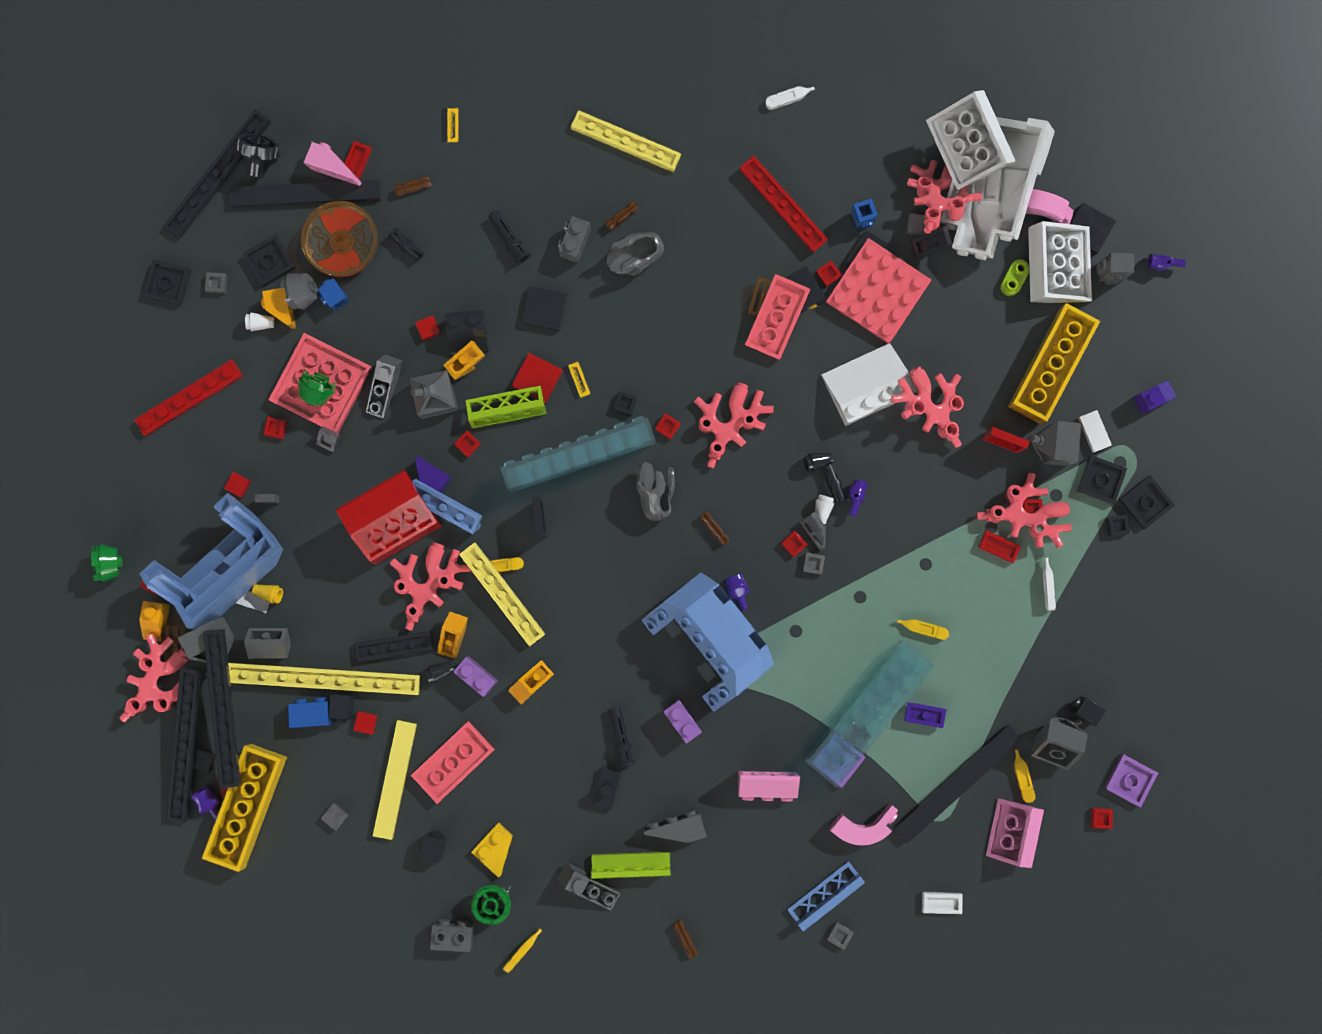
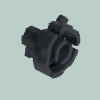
M245 133L244 135H238L234 148L248 158L246 174L261 177L264 161L281 157L279 144L274 139L262 135L260 143H257V134Z

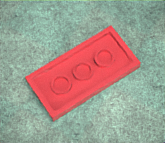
M775 274L745 345L780 360L810 289Z
M468 721L411 776L438 804L495 749Z

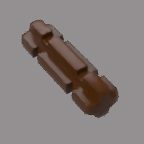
M424 176L420 180L417 178L404 182V185L397 184L394 186V190L397 196H401L405 192L411 193L421 190L422 187H430L431 181L429 176Z
M631 201L627 204V207L622 208L613 215V218L605 222L607 228L610 231L614 230L617 224L620 225L631 216V213L634 214L638 211V205Z
M705 512L700 516V520L706 524V527L713 536L718 538L717 541L722 546L730 540L729 537L723 534L721 527L715 520L711 519L712 516Z
M683 921L675 922L673 928L675 932H678L677 936L683 948L686 949L688 958L696 957L698 951L693 946L694 943L687 929H684Z

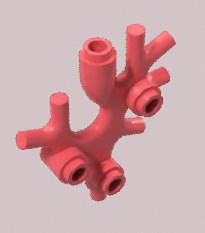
M935 160L930 162L928 169H922L914 164L911 167V172L917 174L920 178L918 180L909 178L907 186L917 188L919 198H914V206L927 205L929 207L926 210L924 232L927 234L940 226L941 212L943 210H949L948 215L951 220L959 221L964 216L965 203L982 200L981 193L970 194L967 192L969 185L961 188L958 195L953 198L941 196V191L951 186L952 177L947 166H945L940 179H933L932 177L938 165Z
M920 366L910 371V378L918 389V395L913 394L904 377L897 380L902 389V394L891 396V402H907L905 411L901 413L902 418L906 420L910 416L920 415L925 412L927 419L922 427L923 431L929 432L933 424L936 423L939 425L937 432L940 437L947 438L955 448L961 446L962 444L958 438L959 427L949 419L950 412L959 411L964 405L962 397L955 394V389L961 376L954 374L949 383L946 382L942 373L934 376L944 394L943 401L939 405H935L931 401V383L925 370L921 369Z
M737 382L729 399L732 418L728 423H721L716 418V410L722 397L721 394L715 393L710 404H706L700 397L694 401L703 411L704 415L699 421L700 431L703 433L713 432L715 435V441L712 442L709 449L708 467H715L716 461H719L724 454L725 445L729 441H735L740 447L745 445L746 441L739 434L741 427L748 430L752 428L764 430L766 424L758 421L757 416L763 413L774 412L773 406H762L760 404L764 392L757 390L750 408L745 410L743 403L748 393V386ZM746 418H751L752 423L746 422ZM708 421L710 426L705 427L703 422ZM719 446L721 450L717 452L714 450V447Z
M1028 473L1024 486L1012 485L1007 489L1005 498L1010 502L1008 507L1003 508L1000 505H996L991 509H986V512H977L976 514L977 520L986 519L987 522L991 521L993 523H999L1002 520L1010 521L1012 523L1010 536L1015 538L1018 537L1021 527L1029 526V534L1032 538H1035L1036 548L1044 547L1043 537L1049 536L1058 549L1064 545L1059 537V533L1072 530L1071 524L1048 525L1046 522L1048 518L1065 517L1070 513L1069 504L1064 501L1045 504L1032 514L1024 510L1023 503L1028 497L1048 495V488H1034L1033 483L1036 475L1033 473ZM1012 491H1016L1017 495H1013ZM995 511L1000 512V516H997ZM1036 527H1040L1041 532L1037 531Z
M433 542L426 556V569L429 578L424 584L416 583L412 577L418 556L411 554L406 565H402L395 558L390 562V565L400 575V579L394 583L395 592L403 595L410 594L413 600L412 604H409L405 610L406 619H408L405 629L413 630L415 622H418L419 618L423 615V606L426 602L431 601L438 608L444 604L437 596V588L449 589L453 587L459 590L462 589L463 583L456 581L454 575L460 572H471V569L467 564L459 565L457 563L460 551L452 550L446 569L442 570L439 564L444 553V546ZM444 577L448 580L446 584L442 583ZM401 583L405 585L403 590L400 589ZM412 608L416 609L414 615L411 613Z
M153 634L147 635L146 639L150 647V653L146 655L140 649L133 653L139 659L140 669L146 671V674L142 678L132 675L128 676L127 682L136 685L138 693L135 698H130L124 708L125 712L119 717L121 721L126 722L131 716L134 717L137 713L143 712L147 708L148 701L154 702L153 706L158 712L169 711L174 707V702L178 698L179 682L170 691H161L157 687V680L163 675L175 673L189 659L184 649L180 648L166 662H161V655L174 642V639L170 636L162 644H158Z

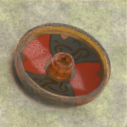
M333 201L321 205L306 219L301 233V245L307 260L318 271L332 277H348L365 269L373 260L378 248V231L372 218L360 206L346 201Z

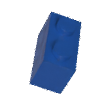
M326 697L314 698V702H306V699H295L294 703L288 704L289 728L333 724V718H329L330 701H326Z

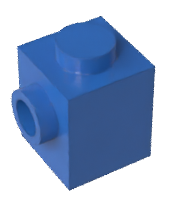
M872 198L853 204L851 214L856 228L863 227L865 229L874 225L873 223L878 215Z
M334 279L324 281L321 287L318 288V291L321 293L318 297L325 306L328 304L334 312L350 302Z

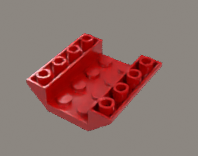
M405 470L336 509L351 538L369 562L375 565L442 527L437 516L430 511L417 492L413 481Z

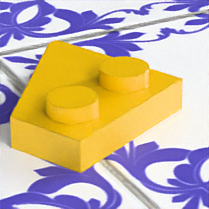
M499 822L472 851L498 878L502 875L513 837Z

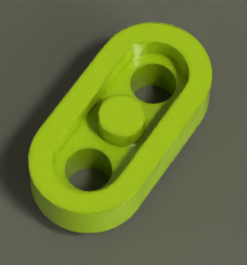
M1016 260L1009 267L1001 283L1003 294L1013 296L1020 291L1030 271L1029 264L1025 260ZM1018 266H1021L1023 271H1019ZM1009 282L1014 283L1015 287L1011 288Z

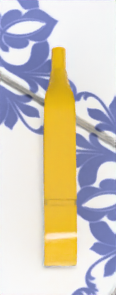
M519 557L490 561L498 572L519 570L524 566V561Z
M897 619V623L904 625L912 632L945 640L949 636V631L940 626L914 619L904 621Z
M1015 750L1014 770L1021 797L1025 802L1031 803L1035 800V793L1028 766L1019 755L1018 750Z
M540 928L509 959L502 968L504 971L509 973L526 954L542 931Z

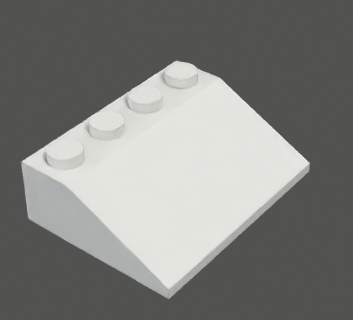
M984 90L974 91L926 120L957 190L1015 162V158Z
M1044 221L1028 227L1031 302L1068 303L1092 301L1089 227Z
M890 343L821 375L845 426L895 404L891 402V396L902 394V389L897 382L902 377L905 378L913 394L918 391L910 378L908 370Z

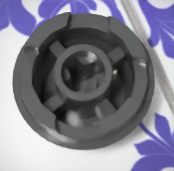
M307 273L288 274L286 278L281 280V289L285 288L288 297L285 298V301L292 309L305 310L318 298L317 286Z

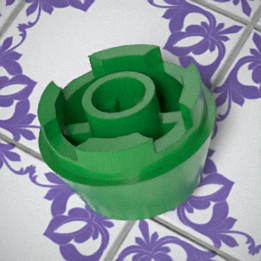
M303 371L301 377L298 378V396L310 405L323 406L335 394L336 383L331 384L329 377L318 372L311 375L307 371Z
M102 544L100 546H92L91 565L93 566V571H95V574H93L94 581L105 582L118 577L120 568H123L122 556H119L118 549Z
M484 886L473 896L472 912L476 919L483 924H499L506 919L510 912L511 901L509 895L499 886Z

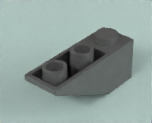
M384 355L377 360L365 413L380 418L385 417L399 379L403 360Z
M695 810L685 812L684 817H669L665 819L666 822L658 824V822L650 823L644 829V835L686 843L707 837L700 812L695 813Z
M569 863L565 864L557 878L564 889L608 910H612L621 894L597 878H591V875Z

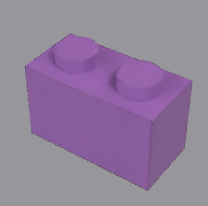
M469 656L465 657L454 671L457 676L483 697L498 682L496 678Z
M679 699L663 710L686 744L702 733Z

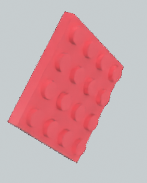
M868 238L826 303L889 344L931 282V279Z
M304 333L275 386L269 401L321 427L324 426L339 433L373 367ZM303 371H307L311 375L318 372L329 377L331 384L336 383L335 394L325 405H310L298 396V378L301 377Z

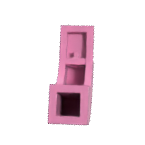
M1033 189L1026 214L1040 215L1052 220L1054 223L1070 224L1074 210L1068 206L1069 201L1049 192Z
M889 803L876 820L867 825L855 824L840 813L829 829L840 839L855 845L873 844L881 841L892 832L886 825L894 822L897 818L896 813L898 810Z

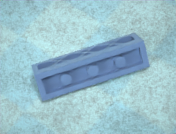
M413 480L417 492L430 511L471 534L480 528L482 515L419 480Z
M846 861L789 906L787 910L801 930L805 931L865 882L850 862ZM849 867L854 876L849 880H842L841 872ZM830 881L837 882V889L834 892L825 891L826 884ZM814 893L822 894L819 904H810L811 896ZM799 905L807 906L806 914L799 919L793 910Z

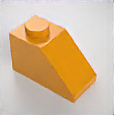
M285 288L262 291L263 298H261V304L263 309L290 328L295 329L293 309L285 301V298H288Z
M143 601L139 620L143 639L147 640L146 636L153 634L157 642L164 641L170 604Z
M449 612L441 629L438 654L456 659L466 631L467 617Z
M541 660L508 691L520 704H523L554 673Z

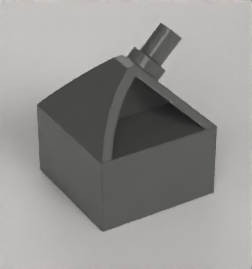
M447 370L410 378L411 395L414 398L419 418L425 419L458 411L451 375Z
M1057 421L1044 428L1038 434L1029 435L1028 440L1032 442L1036 453L1044 464L1068 466L1078 462L1081 423Z
M224 616L214 619L178 638L188 659L206 662L203 635L205 630L225 629L227 653H229L234 635Z
M1059 717L1050 719L1034 736L1031 756L1068 770L1085 754L1088 734L1077 727L1081 725V720L1078 717L1072 720Z

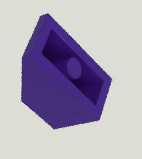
M1166 381L1133 398L1141 414L1176 398V395L1169 381Z
M417 456L415 461L420 482L443 493L452 477Z

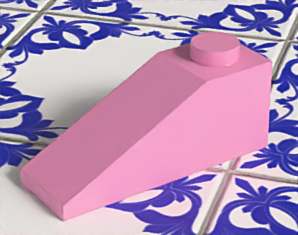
M312 142L304 160V163L311 170L359 186L362 182L331 150V146L320 142V144Z

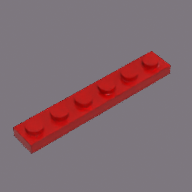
M752 156L739 168L742 174L812 253L828 241V238L755 156Z
M231 359L137 417L134 421L143 436L147 437L244 376L235 361Z

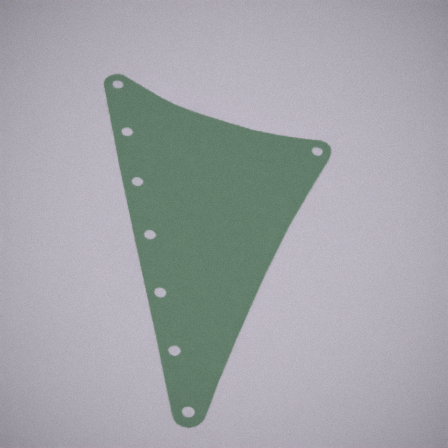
M1125 445L1115 446L1096 456L1112 463L1119 456L1126 460L1125 467L1127 471L1117 499L1137 468L1135 453ZM1087 461L1036 487L1048 488V495L1032 496L1025 499H1042V503L1045 505L1056 502L1050 498L1052 490L1058 489L1062 492V499L1057 502L1064 501L1068 503L1070 513L1065 517H1053L1046 520L1048 525L1071 524V531L1059 533V537L1064 544L1062 547L1057 549L1051 538L1044 536V547L1036 548L1035 538H1032L1029 534V526L1021 527L1017 538L1011 537L1012 523L1002 520L996 523L998 528L994 534L1021 546L1014 564L1009 563L977 548L986 530L987 520H977L976 518L759 632V636L769 648L774 665L747 688L795 705L842 737L845 736L852 723L869 733L860 750L889 773L912 799L920 805L983 747L1008 691L1038 634L1052 612L1047 611L1045 608L1043 586L1045 558H1048L1053 572L1056 604L1114 504L1112 505L1077 492ZM1008 502V503L1002 505V507H1003V508L1008 507L1009 504H1010V502ZM995 511V514L1000 516V512ZM1036 527L1037 531L1041 532V528ZM923 558L931 560L932 567L929 570L925 571L920 568L919 564ZM857 591H863L866 594V601L860 604L854 600V594ZM897 619L902 621L914 619L940 626L949 631V636L947 639L941 640L912 632L904 625L897 623ZM793 625H798L802 628V634L797 638L792 637L789 632ZM907 702L947 709L944 727L938 728L904 721ZM959 798L934 821H944L950 817Z

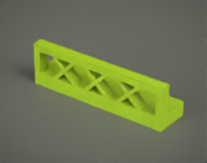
M541 386L466 400L468 420L472 429L546 414ZM538 392L539 400L530 401L527 399L530 394ZM512 397L520 399L517 404L512 405L508 403ZM498 400L501 402L498 408L489 406L493 401ZM480 404L483 407L478 412H472L471 405Z
M670 852L592 854L591 878L670 876Z

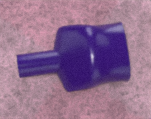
M1150 253L1147 259V267L1157 271H1163L1170 266L1185 267L1186 260L1172 258L1168 255Z
M855 479L849 488V494L852 499L850 516L856 517L859 505L864 502L865 492L868 484L864 481Z
M742 573L723 580L727 587L728 597L731 600L738 601L741 611L748 609L744 597L749 593V588L744 581Z
M207 785L195 792L190 798L195 802L201 814L210 813L216 821L219 814L217 806L221 801Z

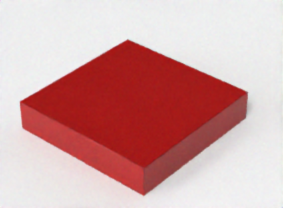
M529 353L512 387L520 390L541 386L543 401L546 404L563 370ZM538 392L529 395L530 397L539 400Z
M995 427L984 432L982 437L984 441L1015 453L1027 449L1030 442Z

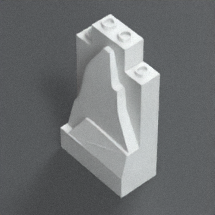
M996 117L1015 158V162L1004 167L1000 204H980V201L965 203L964 216L959 221L951 220L948 215L949 210H943L940 222L946 225L947 229H957L952 248L957 251L958 255L967 257L968 254H973L975 258L980 260H986V258L993 259L999 236L1003 241L1011 242L1012 239L1018 240L1036 176L1041 175L1055 132L1048 121L1028 118L1027 122ZM953 179L947 198H953L959 193ZM982 179L970 184L967 192L970 194L981 193Z

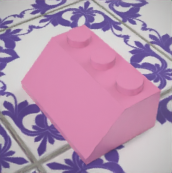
M738 771V796L742 797V800L752 801L754 797H762L763 801H773V798H781V801H793V798H798L800 776L796 772Z
M998 798L986 856L1018 867L1032 868L1044 810Z

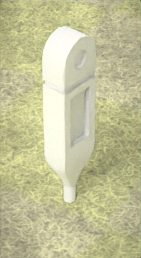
M798 86L769 96L766 99V107L769 110H773L802 100L807 93L815 90V88Z
M1045 558L1043 570L1045 608L1047 611H1053L1056 608L1053 572L1048 558Z

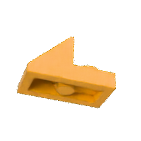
M470 341L443 366L454 380H457L475 369L474 365L483 359L485 355L474 341Z

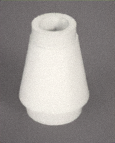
M252 312L246 314V329L257 331L274 328V317Z
M819 495L818 499H816L815 512L823 524H826V520L835 504L833 503L834 498Z

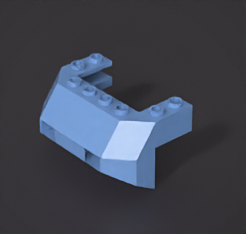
M229 493L213 507L220 512V518L234 528V530L182 578L155 560L139 573L149 589L175 606L185 626L190 629H196L214 619L220 618L277 565L283 551L275 536L255 514Z
M703 573L694 577L641 620L652 635H654L675 619L722 678L710 691L702 696L713 711H716L739 695L774 665L767 644L719 584Z

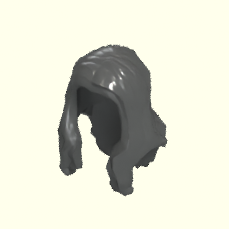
M653 232L633 233L624 236L618 242H614L611 245V251L607 254V265L610 271L621 275L631 274V276L640 274L663 254L664 245L660 236Z
M642 462L636 472V489L640 494L643 513L649 520L661 521L667 519L671 514L670 500L675 489L674 469L668 467V485H666L662 472L656 471L655 478L652 464Z

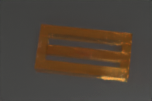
M758 277L748 314L758 315L767 286L772 283L771 280ZM763 282L764 286L756 312H754L753 307L759 286Z
M165 626V639L168 636L172 637L173 629L174 642L172 644V654L178 650V629H181V637L187 634L186 626ZM171 646L165 651L164 662L171 656Z

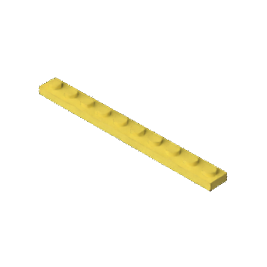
M229 663L231 683L419 695L421 675Z

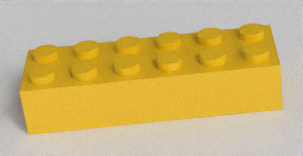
M1067 303L1064 304L1057 312L1008 407L1041 425L1047 422L1100 321Z
M253 744L244 746L239 758L241 786L228 788L202 859L237 872L246 868L286 762V756Z

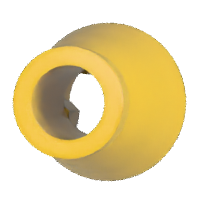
M255 584L252 589V595L274 604L281 601L283 589L279 588L278 585Z

